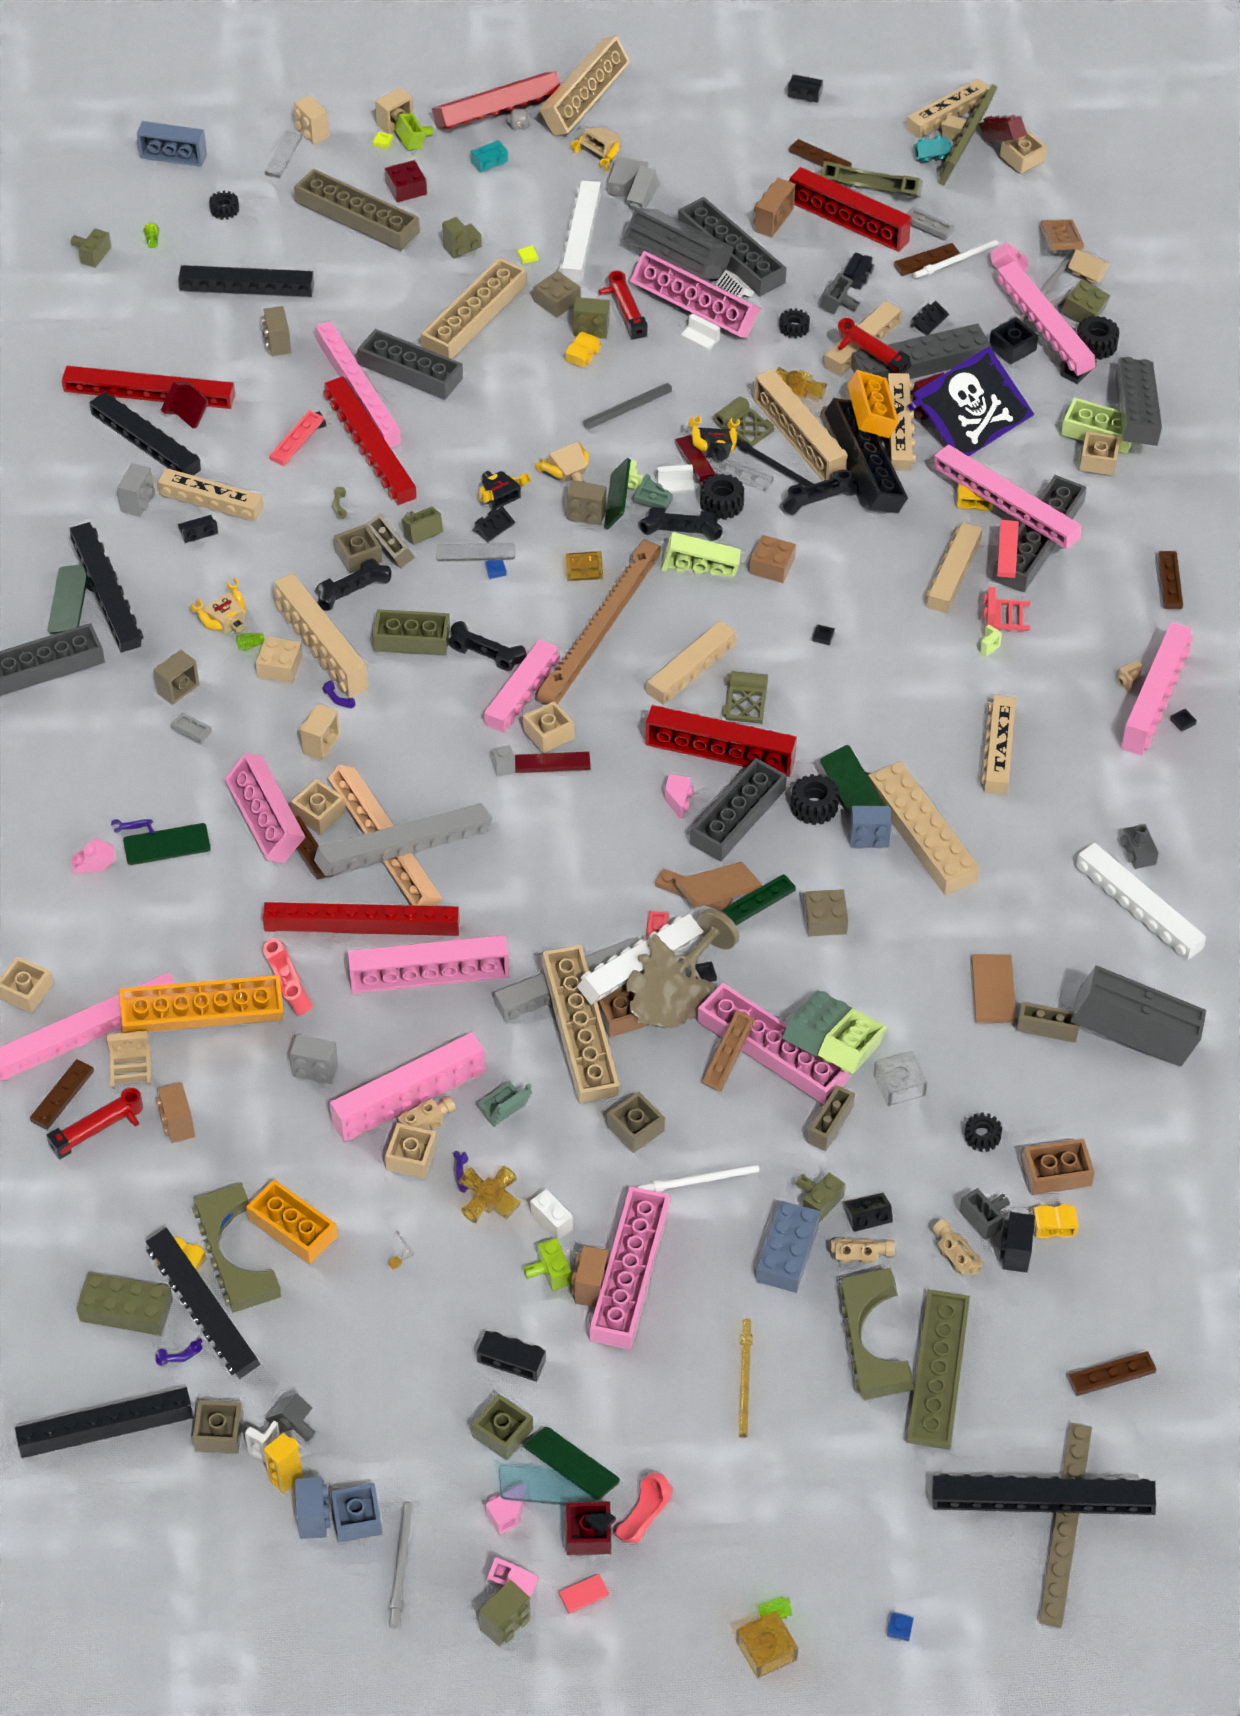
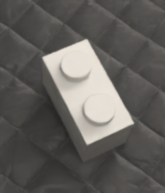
M547 1189L530 1201L531 1214L555 1239L558 1238L559 1240L573 1230V1215Z

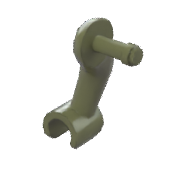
M336 487L332 504L337 517L340 519H344L347 515L346 510L340 506L341 497L346 496L344 487Z

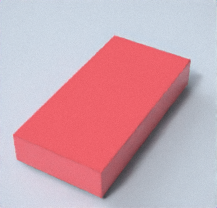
M600 1574L560 1591L559 1596L568 1614L608 1597L609 1591Z

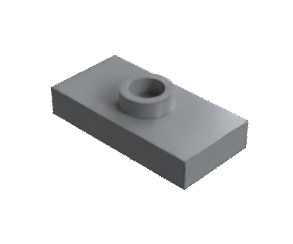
M183 712L171 723L172 729L201 744L212 733V727Z

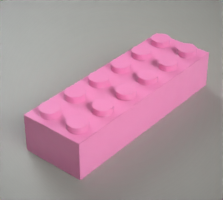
M245 753L225 777V781L266 859L285 863L305 839V835L263 756Z

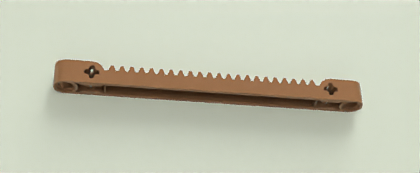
M647 540L641 542L633 554L634 563H629V568H626L625 573H622V577H619V582H616V586L612 587V592H609V596H606V601H603L602 606H599L596 616H592L589 625H586V630L582 631V635H579V640H576L575 645H572L569 655L566 654L565 659H562V664L558 665V670L549 674L539 689L537 701L544 704L555 701L559 704L658 560L661 553L660 545Z

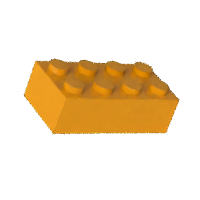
M856 370L847 386L858 428L863 432L890 438L899 421L887 378Z
M275 1179L246 1206L250 1222L309 1265L338 1237L335 1222Z

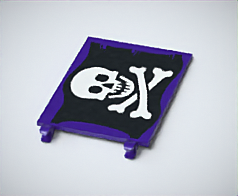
M990 346L914 392L913 395L916 400L907 406L910 411H913L921 405L945 443L967 456H971L1035 415Z

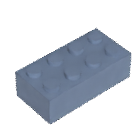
M142 121L136 133L141 159L202 167L207 156L204 129Z
M780 1200L757 1269L758 1283L797 1293L819 1227L821 1211Z

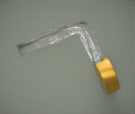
M397 1230L394 1233L404 1246L399 1254L389 1261L388 1265L391 1269L398 1268L402 1260L414 1255L410 1245Z

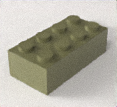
M377 609L373 632L374 651L447 655L450 613Z
M89 1272L76 1309L80 1322L162 1336L173 1297L170 1286Z

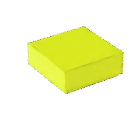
M378 132L373 140V146L388 149L394 140L393 135Z
M533 246L517 250V254L523 264L538 261V254Z

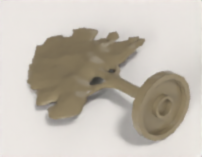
M706 909L698 916L697 924L704 931L702 934L703 938L688 955L678 954L676 956L673 950L656 934L649 938L648 946L651 947V957L648 954L639 955V961L644 964V974L634 970L627 981L626 991L635 993L634 999L630 1002V1012L638 1018L639 1024L658 1025L659 1028H677L680 1024H684L687 1018H698V1008L701 1006V1002H704L716 990V986L714 983L700 978L695 968L697 959L710 944L721 949H731L739 941L740 934L738 928L727 915L718 910ZM690 965L691 976L687 977L684 975V970Z

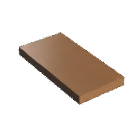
M1072 219L1040 221L1041 230L1050 250L1084 249V242Z
M743 862L676 879L675 884L695 908L754 892L762 886Z
M972 954L976 1023H1016L1011 955Z

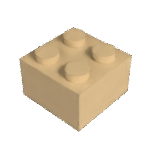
M399 87L375 101L377 126L386 134L396 132L394 129L398 115L413 113L412 96Z
M310 95L295 101L293 113L295 115L296 122L294 124L296 129L312 144L329 138L327 111Z
M1027 129V135L1014 141H1002L1000 157L1020 174L1045 162L1047 146Z
M1086 431L1079 470L1114 476L1121 437Z
M266 636L256 661L257 677L293 684L303 658L302 643Z
M555 701L523 715L525 734L543 753L575 739L573 720Z
M317 704L315 709L310 711L307 721L302 723L300 727L303 754L322 761L340 736L337 710Z
M315 779L291 801V809L295 817L300 816L305 825L322 834L346 812L345 797L318 779Z
M17 956L0 978V999L32 1013L53 986L51 971Z
M397 1123L385 1155L386 1170L426 1179L437 1148V1133Z

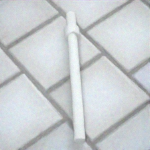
M993 240L934 265L924 266L923 269L914 272L913 276L915 279L924 275L929 276L934 271L998 246V241Z
M756 1164L667 1181L655 1180L653 1183L639 1185L637 1188L663 1192L664 1189L758 1173L759 1167Z

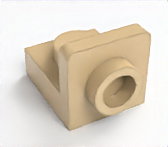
M1139 661L1128 664L1119 670L1118 683L1127 692L1131 690L1133 681L1140 677L1142 664Z

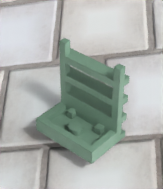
M509 1080L480 1100L477 1106L492 1126L495 1127L526 1105L530 1094H532L530 1089L532 1086L529 1083L518 1092Z

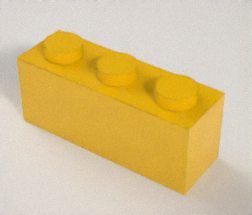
M284 1432L263 1449L268 1480L282 1494L295 1484L296 1478H303L302 1464L300 1462L301 1455L298 1449L299 1444L293 1437L289 1438Z

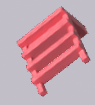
M989 586L988 594H984V604H986V607H984L983 617L986 618V626L990 625L999 631L1001 629H1008V632H1011L1012 629L1019 630V632L1023 630L1030 631V625H1023V606H1030V601L996 599V587ZM1001 605H1008V624H1001ZM1012 605L1019 606V625L1012 624Z

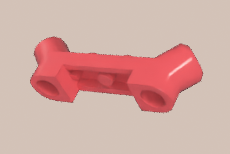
M278 939L268 940L264 944L263 951L275 975L280 976L283 996L289 1002L296 1015L305 1014L312 1009L313 1003L307 995L288 954L287 946Z

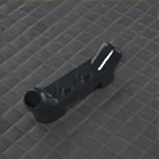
M845 469L832 472L831 479L803 487L801 483L789 487L788 496L783 501L782 508L788 514L795 515L804 505L840 493L853 496L858 491V484L853 480L851 471Z
M653 507L649 509L648 516L640 522V528L646 535H650L657 530L701 533L714 541L719 539L723 532L722 526L718 524V516L708 511H701L700 516L666 513V508Z
M370 559L361 563V570L336 582L329 578L319 583L315 589V593L319 597L317 604L322 610L330 611L333 609L336 600L354 591L364 588L373 582L388 583L391 579V568L380 565L375 559Z
M463 621L455 622L451 626L453 635L449 639V644L454 650L465 654L469 649L496 660L497 667L502 670L511 671L516 664L522 663L527 656L524 646L519 645L509 648L498 642L486 639L481 635L469 632L466 623Z

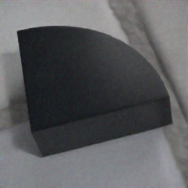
M593 1513L585 1518V1523L601 1536L616 1521V1517L610 1513Z

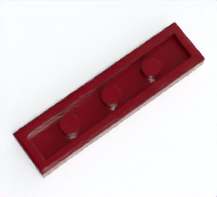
M691 435L675 439V445L688 465H693V473L699 482L707 480V477H713L716 474L703 453L693 445Z
M590 751L515 755L516 773L591 770Z

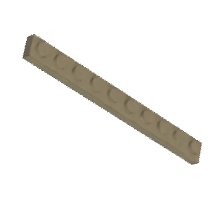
M1076 1423L1070 1424L1062 1479H1071L1073 1477L1085 1479L1092 1433L1091 1426ZM1056 1513L1039 1624L1062 1628L1079 1513Z

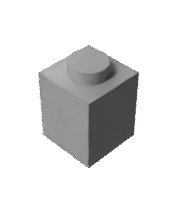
M510 745L492 748V763L497 777L515 773V758Z

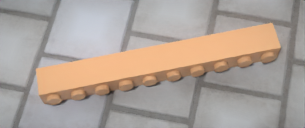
M338 765L328 779L336 791L345 797L346 806L364 833L367 834L393 827V824L354 767ZM412 853L384 861L412 905L437 906L440 903L442 897Z

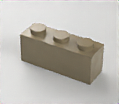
M378 514L367 523L373 535L400 568L415 558L381 514Z
M1022 1001L1017 1031L1076 1042L1079 1025L1071 1022L1073 1011Z
M838 1085L835 1087L809 1129V1144L827 1151L854 1107L855 1093Z

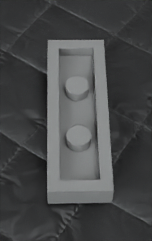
M914 207L906 213L912 216V225L944 240L954 231V225Z

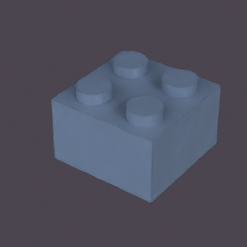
M852 806L850 823L851 847L889 848L892 825L890 806Z
M322 1476L296 1478V1508L300 1539L327 1537L326 1528H331L327 1484L323 1485Z
M375 1483L331 1491L338 1542L383 1535Z

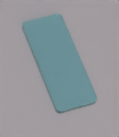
M500 1465L498 1469L500 1494L504 1500L566 1505L569 1502H595L593 1497L554 1469Z

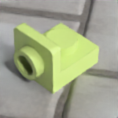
M631 460L628 488L637 490L643 476L637 474L638 469H635L637 462Z
M990 625L986 626L985 637L981 641L980 653L983 656L987 657L1001 645L1002 633Z

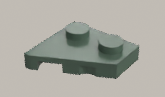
M649 474L644 476L634 495V502L650 507L666 508V511L673 499V494L664 489L660 483L652 481Z

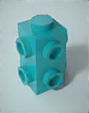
M943 136L934 137L933 140H927V138L919 139L914 145L916 161H921L922 163L930 162L934 158L944 160L952 150V144L949 142L948 137L943 138Z

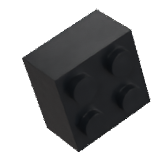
M1015 317L991 330L989 343L993 350L1010 364H1013L1037 350L1039 335Z
M1010 1212L1009 1219L1004 1220L1001 1237L1002 1247L999 1261H1003L1002 1269L1028 1273L1032 1253L1035 1215Z

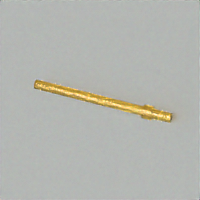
M743 1319V1331L740 1335L742 1359L739 1437L741 1438L748 1436L750 1346L753 1344L751 1319Z

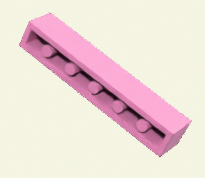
M540 639L537 641L484 712L485 725L503 733L508 727L512 726L515 717L521 714L526 702H530L533 693L540 688L543 679L547 678L552 667L558 664L560 656L558 655L557 646Z

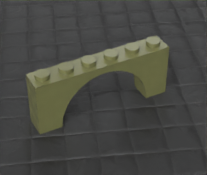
M826 161L823 163L821 174L822 177L837 183L920 197L923 180L917 177L871 172Z
M239 1183L195 1197V1206L192 1207L195 1219H200L201 1223L198 1224L201 1236H206L207 1241H204L207 1253H212L213 1258L210 1260L213 1270H218L220 1275L217 1276L220 1289H225L226 1294H223L226 1306H231L234 1313L280 1298V1286L274 1270L250 1272L239 1269L229 1263L219 1249V1241L224 1228L233 1218L247 1211L246 1206L249 1203L243 1184ZM233 1213V1215L227 1220V1222L220 1228L225 1217L228 1214Z
M886 1268L841 1278L843 1287H839L842 1300L845 1299L846 1305L842 1306L843 1313L849 1321L846 1324V1331L848 1337L851 1336L852 1342L849 1343L851 1355L855 1356V1361H852L854 1374H858V1380H855L857 1393H861L864 1400L914 1390L912 1371L908 1361L891 1362L879 1359L870 1354L864 1348L861 1341L862 1327L869 1313L883 1301L898 1296L892 1269Z

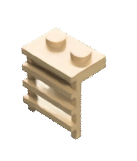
M135 1031L107 1035L110 1054L111 1088H115V1083L146 1080L147 1085H150L152 1076L148 1032ZM146 1061V1063H136V1064H126V1065H115V1066H114V1063ZM146 1070H147V1073L115 1075V1073H125V1072H135V1071H146Z

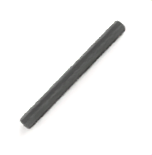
M665 383L585 419L583 426L586 429L593 428L672 392V386L670 383Z

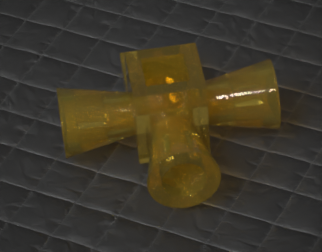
M778 367L775 371L781 375L783 381L791 387V390L797 396L806 398L809 392L822 399L826 392L827 383L816 382L812 379L813 376L805 371L787 372L781 367Z
M501 1166L494 1179L488 1177L483 1181L476 1171L470 1167L459 1180V1184L475 1191L474 1200L461 1208L463 1215L469 1221L477 1223L484 1210L490 1213L494 1209L505 1219H508L521 1203L505 1190L506 1187L517 1180L514 1172L506 1166Z

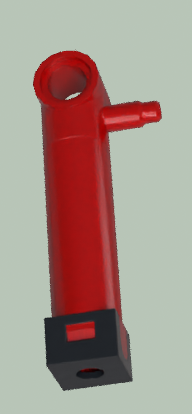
M611 272L609 274V287L599 289V294H614L627 323L631 340L648 337L647 321L640 314L625 281L624 272Z
M843 318L839 321L838 330L842 339L838 346L839 350H842L851 342L889 366L893 373H905L912 366L909 355L903 351L897 352L855 325L852 319Z
M136 1088L125 1089L121 1097L62 1131L57 1128L46 1135L49 1147L60 1160L72 1153L71 1148L125 1117L134 1126H138L139 1121L135 1115L139 1114L143 1109L140 1091Z

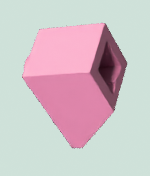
M1005 242L991 252L992 264L997 268L1015 261L1024 272L1028 271L1027 257L1024 254H1020L1013 245L1011 246Z
M669 774L665 787V801L679 818H683L685 811H689L690 800L688 799L693 796L694 786H691V778Z
M95 838L72 856V872L76 874L103 871L115 862L114 846Z
M525 1484L514 1486L507 1493L495 1496L486 1503V1514L498 1534L519 1524L527 1497Z
M496 1557L487 1577L490 1583L503 1587L512 1580L530 1598L539 1578L517 1565Z

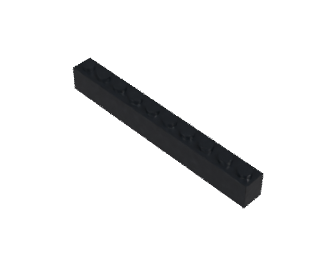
M940 1474L938 1476L933 1475L932 1503L933 1510L1156 1515V1481H1150L1149 1479L1127 1480L1125 1478L1105 1480L1104 1478L1083 1479L1080 1477L1061 1479L1055 1476L1050 1478H1038L1036 1476L1019 1478L1012 1475L1005 1477L984 1475L978 1477L968 1474L961 1476Z

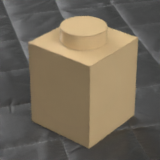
M948 115L941 124L942 136L957 141L964 127H966V119Z

